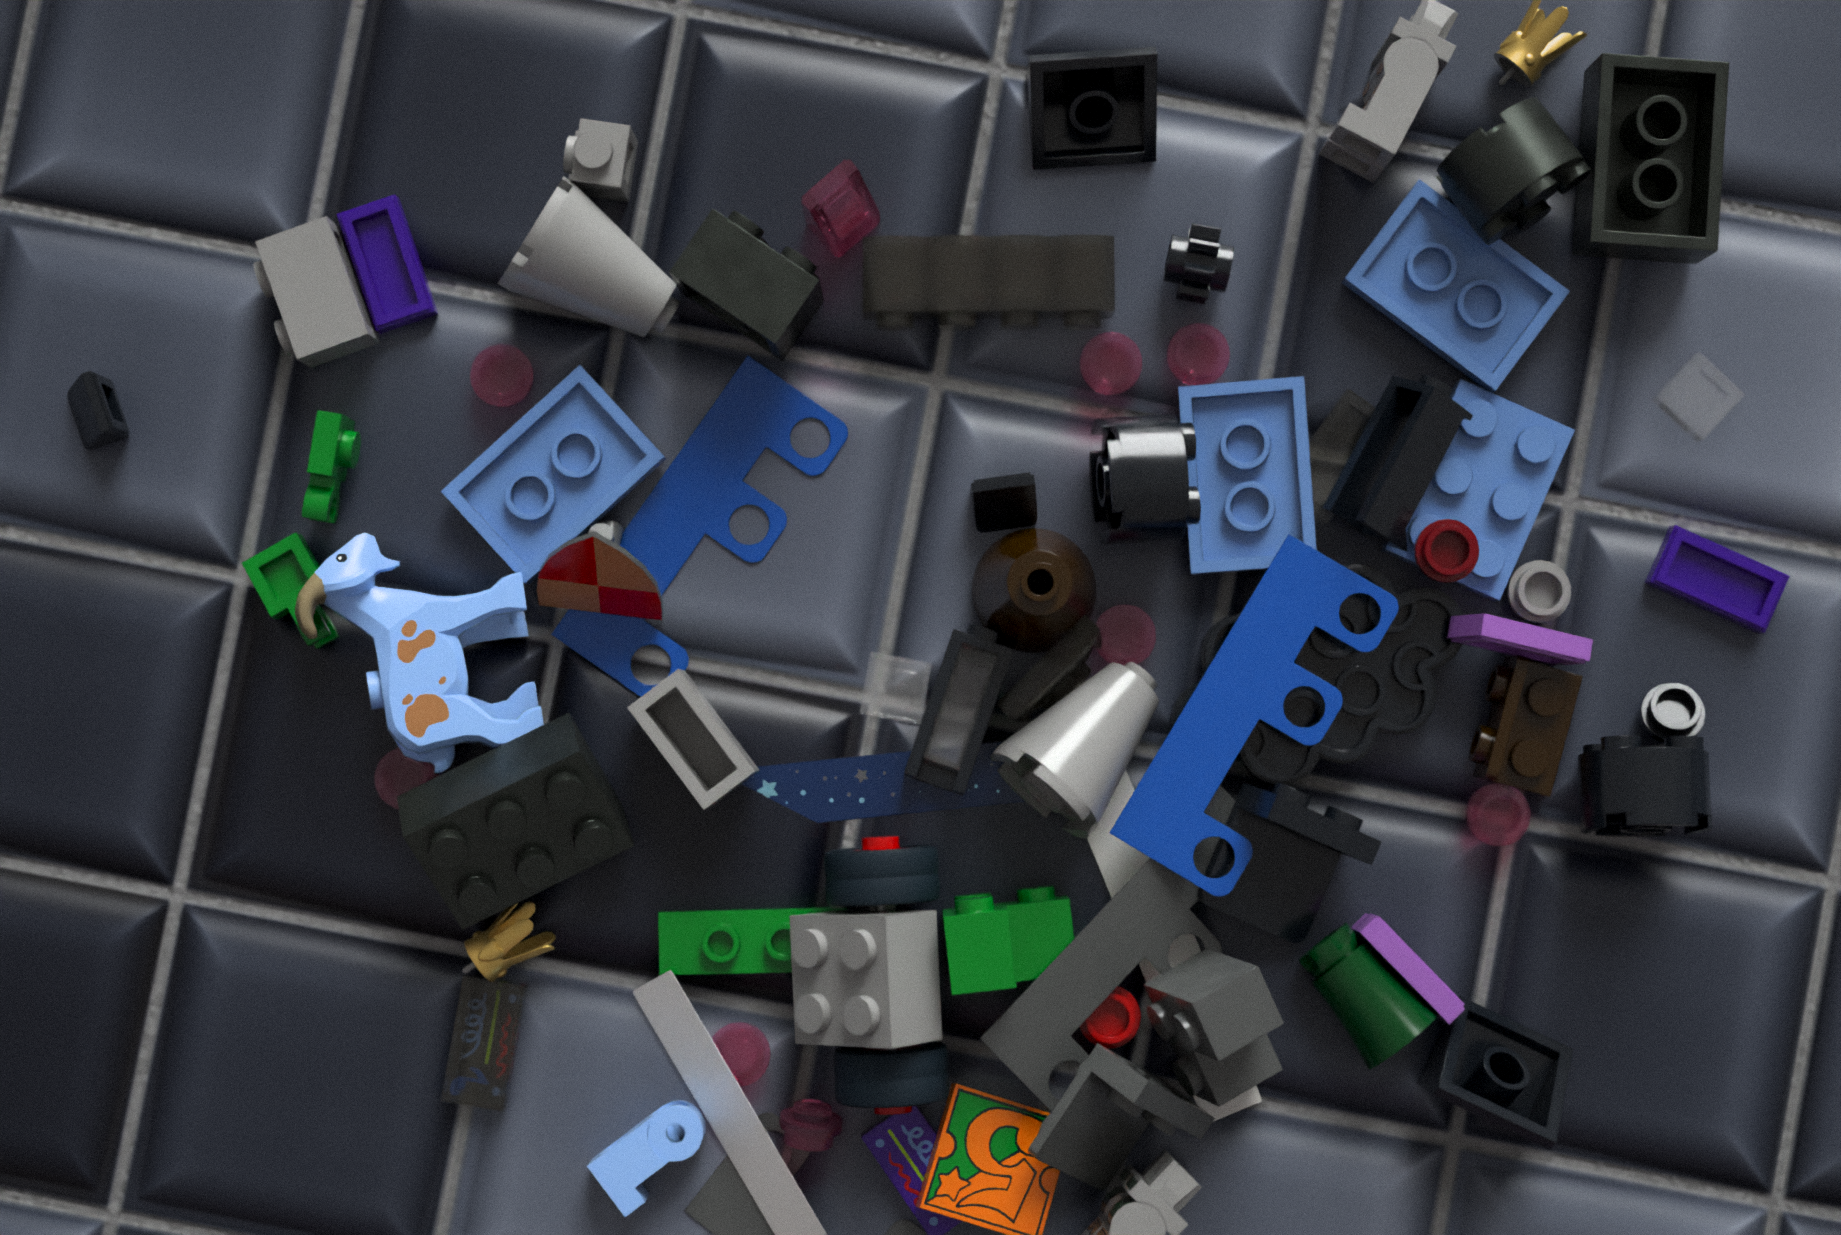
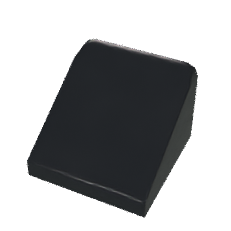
M92 371L82 373L68 390L67 398L85 449L93 450L129 437L128 433L130 432L112 380Z
M1030 472L978 479L971 483L970 491L975 526L978 532L985 533L1028 527L1036 524L1038 516L1034 474L1031 475Z

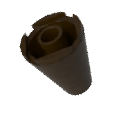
M1022 529L1009 533L994 542L981 557L973 577V604L982 625L985 628L1001 633L1004 637L1002 644L1021 652H1046L1067 644L1086 626L1096 602V579L1088 558L1073 541L1047 529ZM1034 572L1044 575L1052 585L1051 590L1044 595L1034 594L1028 587V576Z

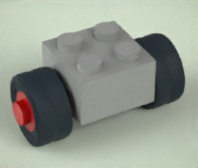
M899 836L861 838L862 847L835 849L825 852V891L828 904L834 906H869V910H835L789 916L795 1044L843 1046L835 1049L833 1056L834 1073L836 1076L834 1082L835 1098L838 1104L849 1107L874 1108V1113L880 1115L905 1114L912 1112V1106L935 1103L948 1098L950 1091L949 1075L947 1072L946 1044L936 1042L943 1040L936 910H896V905L929 902L939 898L938 851L936 847L931 845H900Z

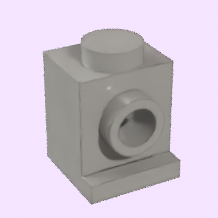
M580 118L578 131L576 130L575 136H568L564 150L563 170L564 173H569L568 179L574 182L587 196L629 202L638 140L631 126Z

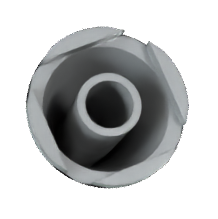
M564 176L498 282L500 286L508 291L641 337H645L651 328L662 333L680 304L679 300L671 296L676 287L675 282L574 182Z
M1129 661L1125 666L1111 662L1002 742L990 756L992 761L1004 762L997 772L1017 795L1042 816L1047 818L1052 811L1060 813L1069 819L1061 829L1076 837L1088 838L1098 826L1159 704L1158 696L1153 691L1157 687V683L1145 669L1134 662Z

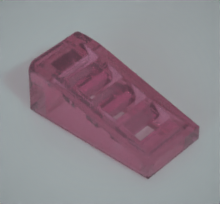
M844 159L801 197L806 225L831 254L836 257L843 256L880 223L878 207L858 168L850 159L847 161Z

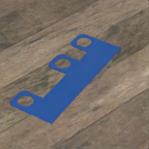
M747 355L623 531L620 546L645 565L657 581L661 596L705 534L746 562L755 563L762 560L786 527L787 516L781 507L746 484L743 479L766 447L807 475L816 476L822 474L846 442L848 437L847 426L842 420ZM802 419H818L829 429L830 444L827 450L820 456L814 458L803 457L791 445V431L795 424ZM744 505L760 507L769 519V530L766 537L753 545L738 542L732 536L729 528L731 515L736 509ZM569 609L551 634L640 697L657 684L646 685L634 677L631 670V660L639 648L645 645H657L663 648L671 660V669L668 676L677 669L685 671L689 663L686 650L645 622L646 618Z
M1288 534L1109 833L1211 895L1221 897L1229 894L1251 860L1253 848L1247 838L1205 814V809L1259 719L1307 746L1319 743L1334 721L1343 704L1341 692L1335 686L1294 663L1314 627L1317 626L1360 652H1370L1377 648L1396 617L1399 609L1397 599L1386 590ZM1352 594H1367L1373 597L1380 607V621L1368 633H1352L1340 621V606ZM1297 687H1311L1317 690L1324 699V715L1317 724L1311 727L1295 726L1285 716L1283 709L1284 700L1287 694ZM1205 838H1223L1234 850V865L1231 871L1223 877H1206L1197 870L1194 864V850L1199 842Z

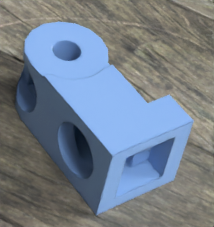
M684 1100L670 1101L592 1158L587 1167L623 1216L627 1217L644 1204L650 1194L642 1184L643 1181L669 1161H683L693 1156L700 1148L706 1132L705 1119L701 1111L694 1104Z

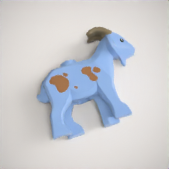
M362 533L353 537L343 547L325 559L298 593L295 615L301 631L309 639L317 637L313 616L318 604H325L372 638L377 656L378 670L366 672L371 710L384 708L387 731L396 742L402 754L417 762L431 763L434 766V774H442L451 767L455 758V745L461 743H481L495 749L544 725L541 706H538L535 681L524 683L507 700L493 704L468 696V672L463 648L480 642L528 637L524 613L527 610L522 572L500 578L490 589L459 596H436L411 590L375 586L376 575L380 572L391 571L399 567L400 561L384 557L379 550L375 536Z

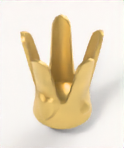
M1533 0L1517 31H1513L1500 45V50L1494 54L1496 62L1506 72L1499 80V85H1504L1511 77L1518 83L1531 87L1534 81L1541 77V71L1546 65L1587 36L1584 32H1578L1573 36L1569 33H1562L1550 41L1567 20L1569 14L1567 7L1561 6L1556 8L1545 19L1544 11L1538 9L1541 0Z
M526 902L511 915L509 914L517 904L506 908L488 929L483 932L476 931L472 938L465 940V948L472 963L464 967L462 972L466 974L476 967L488 981L493 982L498 977H504L507 969L512 965L554 950V946L549 945L556 939L552 932H543L521 941L533 930L534 925L529 918L536 909L534 902Z

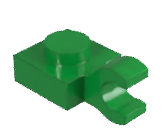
M295 532L242 562L245 571L272 618L278 620L290 613L308 646L314 644L316 649H320L339 638L335 626L320 604L316 606L313 616L317 630V637L315 639H309L301 631L297 622L295 605L298 593L320 567L303 535Z

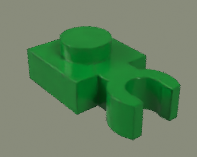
M317 410L307 473L311 475L302 507V517L309 518V520L336 523L340 501V484L345 482L347 468L354 469L358 462L361 435L360 432L354 431L355 421L343 414Z

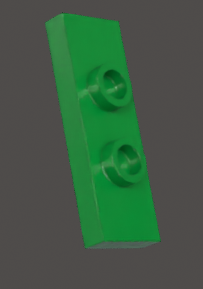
M847 907L659 911V975L669 970L674 975L792 973L789 916L847 910Z

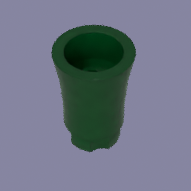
M1346 922L1325 936L1299 958L1301 965L1314 978L1311 982L1312 985L1331 1007L1354 1042L1368 1069L1381 1064L1406 1046L1438 1016L1435 1011L1410 991L1391 971L1366 940L1360 942L1355 932Z

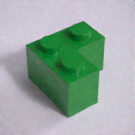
M1054 885L1017 889V901L993 903L991 892L955 896V908L942 909L952 995L1017 988L1016 982L1036 980L1074 939L1069 897L1067 895L1055 896Z

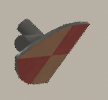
M601 521L593 525L589 529L588 534L565 542L548 555L539 569L537 596L540 606L662 620L663 604L658 583L644 564L620 546L623 527L615 521Z

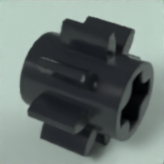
M1192 223L1187 237L1171 236L1163 281L1178 284L1176 299L1205 304L1210 290L1225 293L1233 261L1234 246L1219 244L1221 228Z

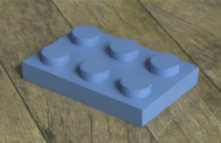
M1420 179L1414 184L1341 282L1483 389L1492 393L1497 390L1570 292V290L1501 239L1486 245L1459 209Z
M579 365L441 492L515 573L522 572L523 582L529 585L538 577L540 567L551 552L565 542L584 535L661 465L666 458L586 370Z
M1304 376L1179 386L1180 423H1192L1196 436L1195 459L1187 461L1189 486H1197L1201 504L1199 523L1188 525L1191 574L1267 570L1288 534L1317 550Z
M1460 379L1453 388L1456 393L1452 400L1473 416L1470 421L1463 419L1457 433L1406 527L1407 552L1386 544L1383 545L1381 551L1418 567L1414 556V546L1419 533L1427 525L1438 520L1452 519L1462 522L1472 530L1477 538L1479 557L1474 569L1466 577L1451 583L1496 602L1500 601L1575 430Z

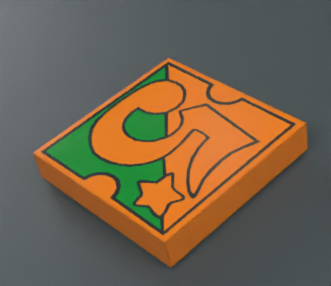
M952 1083L916 1207L1006 1235H1042L1060 1170L1037 1160L1028 1152V1149L1039 1133L1042 1122L1051 1113Z

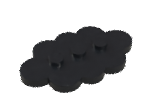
M1359 564L1344 566L1391 593L1398 601V613L1377 648L1370 652H1360L1317 626L1314 627L1294 663L1335 686L1342 694V707L1323 739L1312 746L1299 743L1259 719L1238 754L1249 773L1266 783L1276 784L1278 782L1285 785L1298 782L1311 773L1319 758L1339 764L1355 762L1369 753L1379 733L1400 735L1413 732L1425 724L1435 709L1437 697L1431 670L1444 665L1454 658L1463 645L1451 642V639L1447 638L1451 616L1463 615V611L1455 600L1441 590L1425 587L1397 595L1386 576L1373 567ZM1356 593L1348 596L1342 602L1339 617L1342 625L1348 631L1355 634H1365L1372 631L1378 625L1381 611L1373 597L1363 593ZM1240 614L1222 618L1208 629L1201 640L1199 660L1203 675ZM1200 681L1182 691L1172 705L1169 721L1171 729ZM1301 686L1287 694L1283 709L1286 718L1293 725L1311 727L1317 724L1323 717L1325 703L1317 690Z

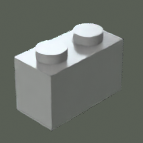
M324 216L255 241L261 260L253 263L254 271L264 295L267 298L275 297L282 319L274 321L275 331L287 356L295 354L298 361L312 368L381 343L340 227L332 220Z
M677 669L627 707L703 810L711 808L760 771L684 670Z

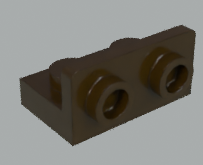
M1520 655L1505 656L1503 666L1496 664L1489 676L1485 692V700L1493 702L1487 725H1479L1470 745L1469 761L1476 763L1473 776L1550 797L1583 676L1531 662L1530 658Z

